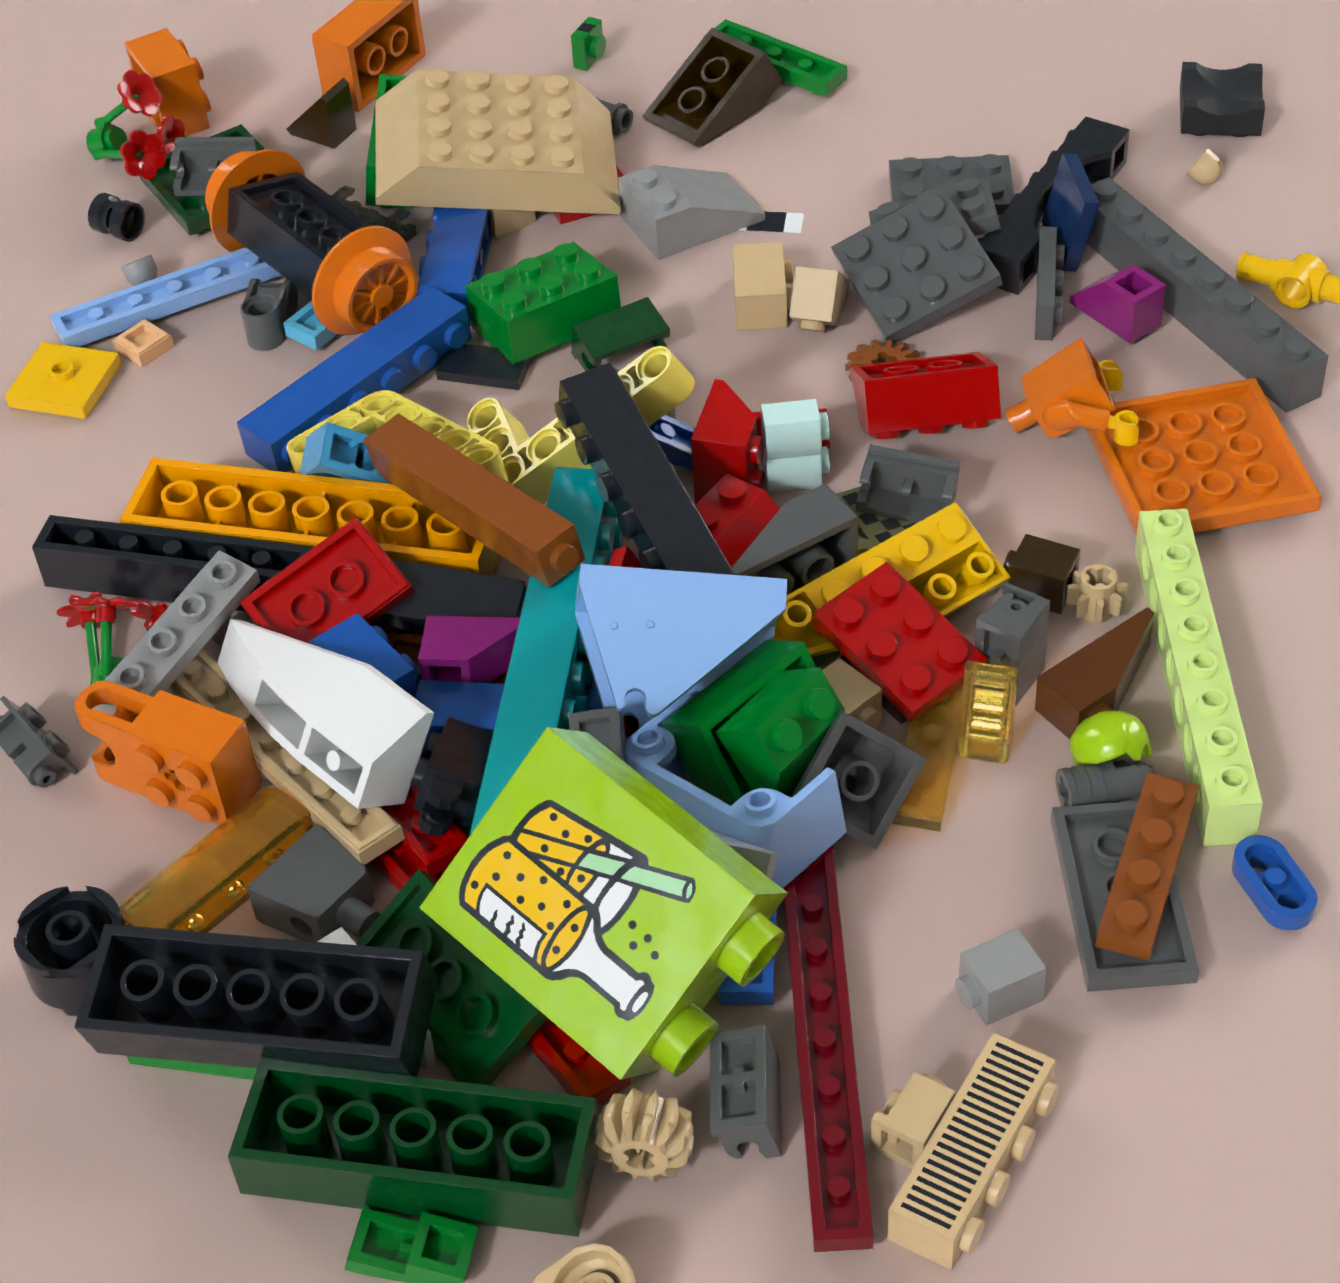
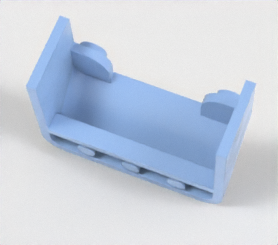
M685 693L660 715L653 717L625 742L626 764L706 828L778 853L772 881L783 889L847 833L836 772L827 767L792 798L774 789L758 788L743 795L733 805H728L680 778L686 771L676 753L677 747L674 736L664 729L662 722L693 698L692 695Z

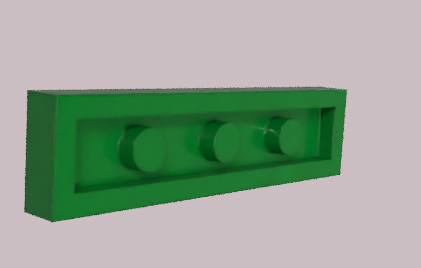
M726 19L715 27V29L765 52L783 79V82L826 97L847 80V66Z

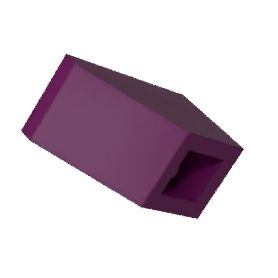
M1134 264L1102 277L1070 296L1069 303L1131 344L1161 326L1166 284Z
M427 616L418 657L422 680L489 684L508 671L520 618Z

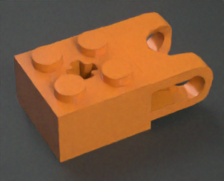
M97 681L91 684L75 700L74 709L82 729L103 741L91 757L98 776L108 783L143 795L158 806H170L189 813L198 821L204 823L213 822L229 829L262 787L245 720L162 690H159L152 697L108 681ZM110 703L116 707V712L112 716L92 708L99 704Z

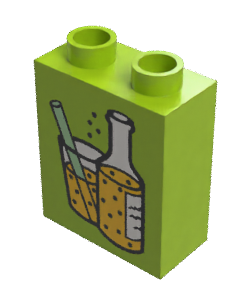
M547 727L419 908L616 1077L622 1080L657 1071L661 1066L674 1077H678L694 1064L708 1047L719 1027V1024L703 1011L727 976L742 987L749 984L767 966L781 946L785 932L772 923L769 918L788 893L588 732Z

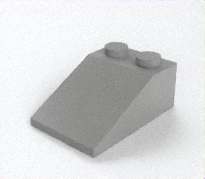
M653 165L618 178L621 217L658 260L765 220V213L724 172Z

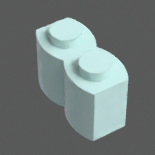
M816 399L761 404L762 437L764 438L762 460L767 493L815 489L821 486L822 474L830 473L827 446H822V440H828L830 436L827 412L819 413Z

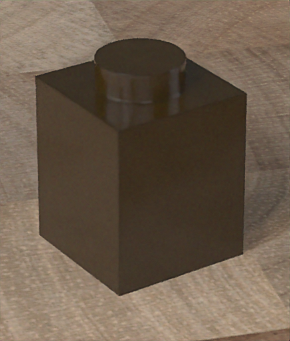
M1025 534L1017 551L1010 550L1006 556L1003 567L1010 575L1008 583L1050 600L1049 611L1062 614L1066 606L1067 585L1072 584L1073 572L1079 570L1080 549Z

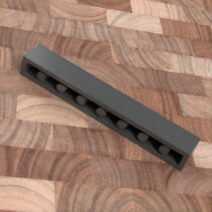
M1108 177L1091 184L1100 203L1087 244L1118 271L1135 264L1166 284L1163 309L1244 378H1256L1263 393L1286 413L1321 397L1328 362V355L1111 178Z

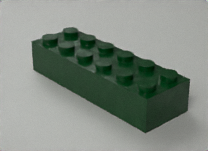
M261 1058L228 1154V1159L241 1194L358 1209L364 1207L375 1211L421 1216L422 1212L460 1222L579 1237L599 1148L595 1144L597 1137L595 1128L598 1120L596 1098Z

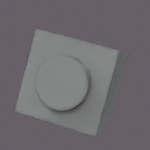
M1017 928L960 953L959 978L955 980V985L963 1004L968 1009L974 1008L987 1026L1043 1001L1047 968Z

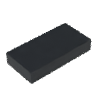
M464 344L459 349L452 348L442 356L436 369L437 380L519 390L531 364V358L513 365L498 348Z

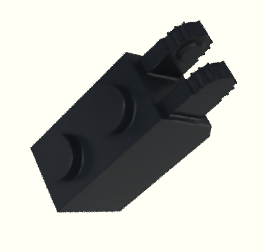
M448 717L441 735L434 732L431 733L423 757H420L410 783L411 787L419 789L413 809L421 812L417 822V826L420 827L419 830H422L428 836L441 837L442 835L445 836L452 821L460 826L472 825L493 732Z

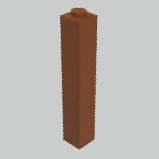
M398 413L363 439L377 474L550 588L585 560L573 523Z

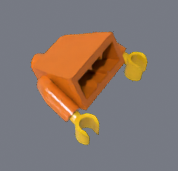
M1082 337L1026 373L1021 379L1026 399L1005 410L1007 419L1016 433H1020L1036 423H1039L1048 438H1056L1079 427L1105 432L1106 428L1114 429L1113 439L1117 444L1134 446L1138 443V416L1130 410L1120 411L1115 416L1110 415V413L1116 411L1110 392L1120 391L1123 388L1122 370L1112 360H1102L1098 363Z

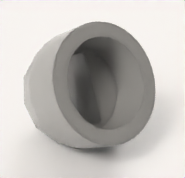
M151 254L121 267L126 279L133 286L155 279L157 276V266Z

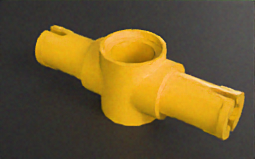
M1244 252L1238 260L1236 267L1238 271L1236 273L1237 279L1270 286V290L1275 292L1277 299L1289 308H1303L1310 301L1318 304L1327 301L1340 305V278L1332 275V272L1327 270L1324 262L1313 254L1303 253L1297 255L1292 261L1283 258L1276 261Z

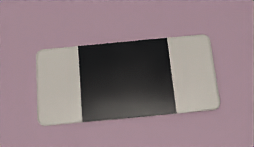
M763 211L765 213L764 221L738 230L801 233L804 214Z

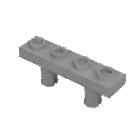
M219 550L104 681L113 682L152 697L159 690L176 695L171 684L206 643L213 638L214 643L223 644L230 619H232L231 615L240 605L239 601L248 596L260 582L258 571Z

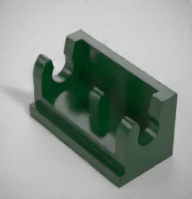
M645 297L573 325L571 353L579 361L583 369L588 371L596 368V365L601 364V360L649 341L655 347H667L664 339L670 337V328L651 300Z

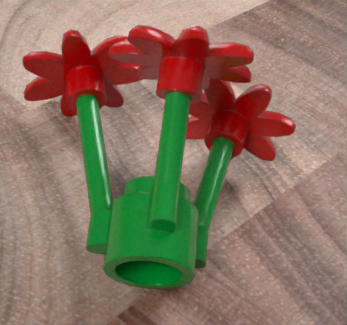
M97 591L92 593L89 598L71 595L69 597L70 605L60 607L57 610V615L69 617L66 621L68 628L81 624V627L86 629L91 685L97 681H104L123 660L120 657H112V624L116 623L118 619L116 611L130 612L132 616L146 620L144 627L148 631L167 610L168 606L163 601L158 602L154 606L141 599L137 601L122 597L105 599ZM100 624H101V659H100V655H99V646H98V638H97V628L100 626Z

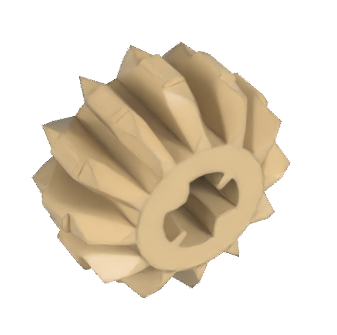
M632 1088L628 1095L614 1093L609 1104L604 1105L602 1114H599L595 1133L597 1134L595 1144L599 1147L598 1158L604 1162L612 1163L613 1172L625 1171L632 1174L634 1180L638 1176L648 1177L653 1182H658L661 1175L676 1177L680 1167L686 1165L688 1156H691L695 1138L692 1136L694 1129L691 1124L692 1112L685 1108H679L677 1098L664 1099L659 1097L656 1090L651 1094H643L638 1089Z

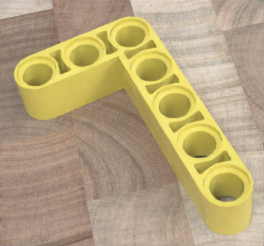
M656 346L647 350L617 373L648 427L688 398L695 384L694 376L664 346ZM486 398L479 401L468 414V429L499 447L509 483L541 504L546 503L548 500L555 467L592 469L590 464L584 465L575 447V437L570 428L564 429L559 423L558 418L551 421L529 438L524 426L494 398Z
M382 390L365 396L297 435L288 442L286 447L294 472L300 474L306 437L326 422L370 435L399 413L509 483L499 447L495 443L390 390Z

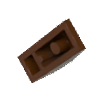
M1148 607L1040 674L1037 677L1035 710L1069 739L1083 720L1105 710L1118 711L1150 647L1154 612Z

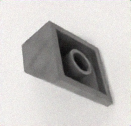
M839 710L791 798L827 767L834 770L838 782L846 834L877 850L927 758Z

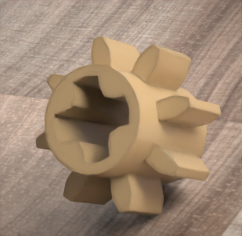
M1091 564L1086 566L1081 572L1076 570L1073 572L1072 584L1067 585L1066 604L1077 605V618H1082L1091 623H1102L1109 620L1112 615L1118 617L1121 615L1122 603L1127 600L1128 583L1117 582L1118 570L1104 564Z

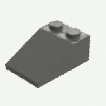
M823 484L785 502L734 564L732 570L735 575L787 579L788 595L858 556V516L826 484Z

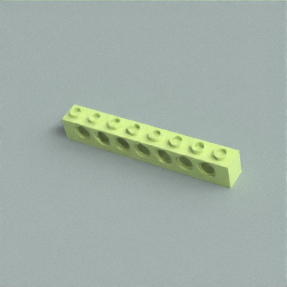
M1187 509L1139 511L1135 556L1147 607L1154 612L1152 629L1187 781L1199 784L1194 811L1202 845L1238 844L1244 838L1257 835L1263 802Z

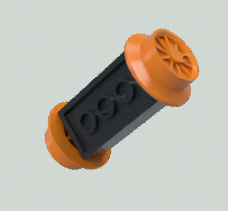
M275 149L238 152L221 162L212 173L206 187L205 203L209 212L211 230L217 242L229 252L244 247L248 248L312 298V305L317 319L328 330L341 335L363 334L416 297L418 279L415 269L411 265V255L405 240L390 228L370 225L306 178L300 163L288 153Z

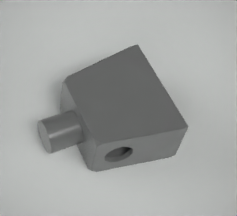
M317 823L247 886L256 920L302 941L317 942L340 927L345 932L348 930L358 938H361L380 915L378 911L372 908L375 897L370 875L366 868Z

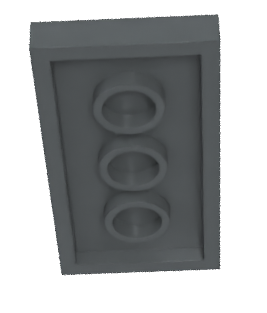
M1138 801L1052 807L1051 824L1087 992L1191 984L1198 981L1199 967L1176 875L1173 879L1150 961L1095 947L1099 925Z

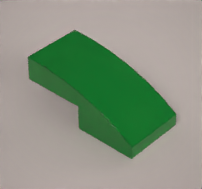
M363 1207L348 1253L345 1270L408 1283H464L479 1227L422 1212L419 1222Z

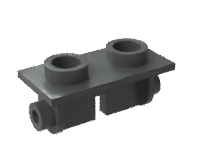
M5 696L0 698L9 709L4 715L0 716V746L9 757L14 759L13 762L32 785L42 788L52 785L56 780V774L63 767L75 775L79 772L66 757L71 751L69 746L51 730L45 732L42 729L47 721L35 708L27 702L19 707Z

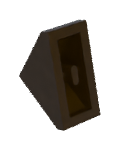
M343 77L286 128L287 131L293 136L333 149L340 145L357 129L350 87L347 80Z

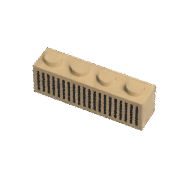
M992 1033L888 1209L889 1241L951 1271L963 1251L971 1254L975 1250L985 1225V1221L981 1220L989 1205L996 1208L999 1206L1009 1186L1011 1176L1007 1172L1014 1159L1020 1162L1024 1161L1035 1138L1036 1131L1032 1127L1038 1116L1047 1118L1055 1106L1060 1091V1086L1053 1083L1055 1059L999 1034Z

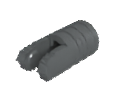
M1128 759V761L1112 762L1109 760L1099 764L1076 765L1071 768L1057 769L1056 789L1062 807L1120 802L1124 798L1139 796L1147 772L1156 774V772L1153 770V766H1148L1146 763Z

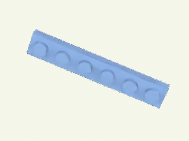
M244 247L51 314L50 318L53 328L63 345L83 347L110 335L123 333L143 319L149 322L163 319L181 310L203 305L210 300L232 292L242 291L248 287L249 281L253 278L264 282L269 279L279 278L282 275L248 248Z

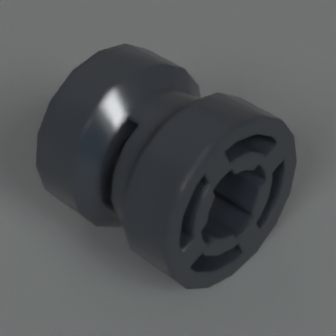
M104 192L98 194L91 202L88 210L89 226L95 231L104 234L111 233L115 238L130 242L135 240L141 233L145 223V213L140 204L128 200L121 201L119 197Z

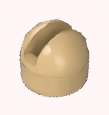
M1207 148L1186 174L1200 184H1211L1222 173V161L1214 152Z

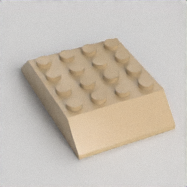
M439 68L430 70L416 69L375 101L376 205L620 215L621 205L610 111L575 77H565L560 74L543 76L525 75L520 72L502 74L485 73L479 70L460 72L445 71Z

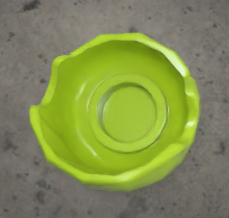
M1105 710L1083 720L1072 734L1069 743L1075 765H1079V762L1082 764H1099L1123 755H1129L1134 761L1140 760L1142 755L1146 757L1153 756L1148 733L1144 725L1137 717L1124 711Z

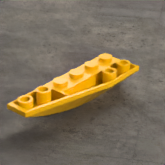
M954 502L788 594L786 610L778 617L775 624V635L772 640L804 642L811 657L837 651L838 649L812 624L813 612L886 561L944 617L1009 581L1010 575L958 504Z

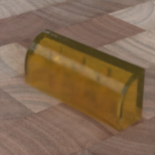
M266 787L122 901L118 906L123 916L122 919H124L123 926L125 922L126 926L208 933L250 899L247 886L313 827L310 810L284 791L275 787Z

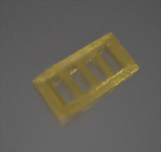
M972 661L966 662L958 740V755L960 757L1000 764L1008 761L1014 729L1018 668ZM976 685L1004 689V692L976 688Z

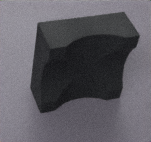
M1182 62L1180 80L1181 134H1193L1196 136L1214 134L1232 135L1235 137L1261 136L1265 113V101L1263 100L1262 64L1248 63L1235 69L1219 70L1202 66L1197 62Z

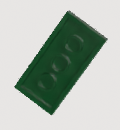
M418 869L356 942V945L419 950L425 953L439 978L428 1026L434 1051L459 1082L491 1085L546 1021L547 1017L419 908L437 881L431 874Z

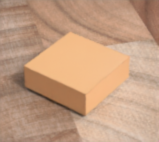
M146 319L141 320L113 339L115 351L142 368L174 347L172 336Z

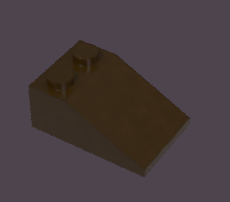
M711 28L642 117L655 126L699 147L760 110L783 79L765 52L715 28Z

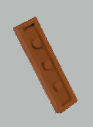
M1147 772L1099 925L1095 947L1150 961L1196 804L1199 784Z

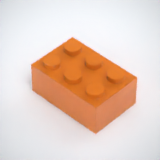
M354 0L312 34L322 95L344 77L349 83L353 110L358 112L376 98L380 74L402 76L426 56L418 0Z

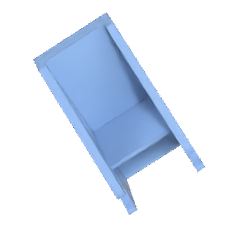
M581 564L576 591L575 617L603 708L616 706V709L622 711L624 716L630 715L635 717L640 729L653 717L660 715L685 693L692 695L694 698L762 642L774 638L775 624L778 617L786 610L787 579Z

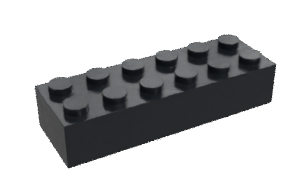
M104 924L74 1028L97 1053L247 1068H258L260 1059L265 1058L418 1077L439 978L425 953L419 950Z

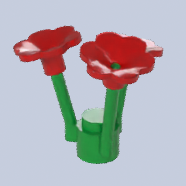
M128 70L123 74V81L117 86L122 102L105 116L94 120L96 128L88 132L86 145L95 160L104 158L124 159V168L128 175L140 176L144 180H151L156 176L157 169L164 166L166 162L165 154L173 152L175 138L186 137L184 135L185 127L180 119H174L171 114L162 117L157 133L146 134L142 130H134L131 132L129 140H127L124 130L116 125H112L111 122L127 109L135 114L141 112L147 117H152L158 111L157 106L163 101L162 94L155 88L154 80L150 75L146 73L139 75L134 70Z

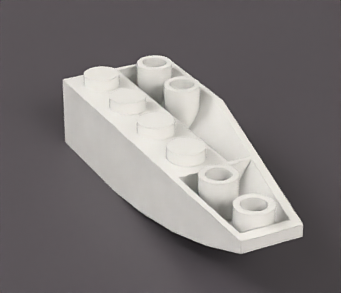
M230 619L217 663L231 688L261 726L296 760L357 809L404 804L434 712L370 664L239 619Z

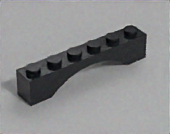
M1085 116L1074 130L1071 129L1067 133L1063 144L1057 151L1053 150L1050 153L1046 164L1040 171L1032 174L1028 185L1020 194L1016 193L1007 210L1001 216L998 215L1001 229L988 232L983 238L977 239L1001 276L1003 285L997 287L998 289L1019 295L1037 273L1039 253L1037 228L1041 224L1062 154H1077L1091 184L1108 177L1113 180L1126 164L1130 129Z

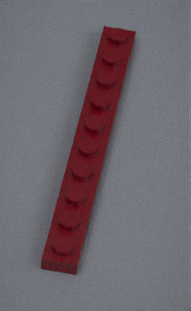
M832 845L783 888L788 893L784 898L814 1252L873 1249L874 1244L834 847Z

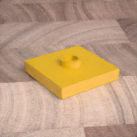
M41 342L6 393L5 398L8 407L86 419L122 365L119 353Z

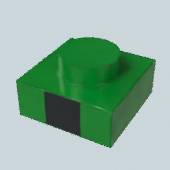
M588 17L571 35L574 68L587 71L604 54L606 39L603 36L601 19Z

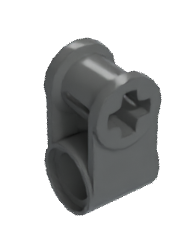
M254 278L249 281L247 294L241 304V314L247 342L251 348L266 351L277 348L284 342L286 334L283 323L296 313L298 304L297 286L288 279L284 283H262L260 279Z

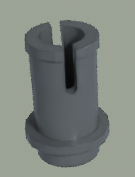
M598 99L610 111L612 133L618 134L628 131L633 122V112L624 103L612 104Z

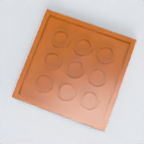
M1256 378L1114 402L1116 411L1110 413V415L1115 416L1120 411L1130 410L1139 418L1138 443L1134 446L1117 444L1113 439L1114 429L1106 428L1105 432L1085 428L1136 536L1139 511L1187 509L1193 533L1319 511L1322 496Z

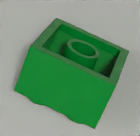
M821 668L781 670L719 728L716 733L751 790L758 788L774 789L791 798L839 710L845 712V708Z

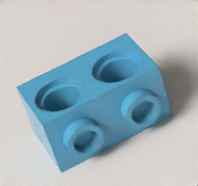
M326 422L306 437L300 474L392 484L377 474L363 440L368 435Z

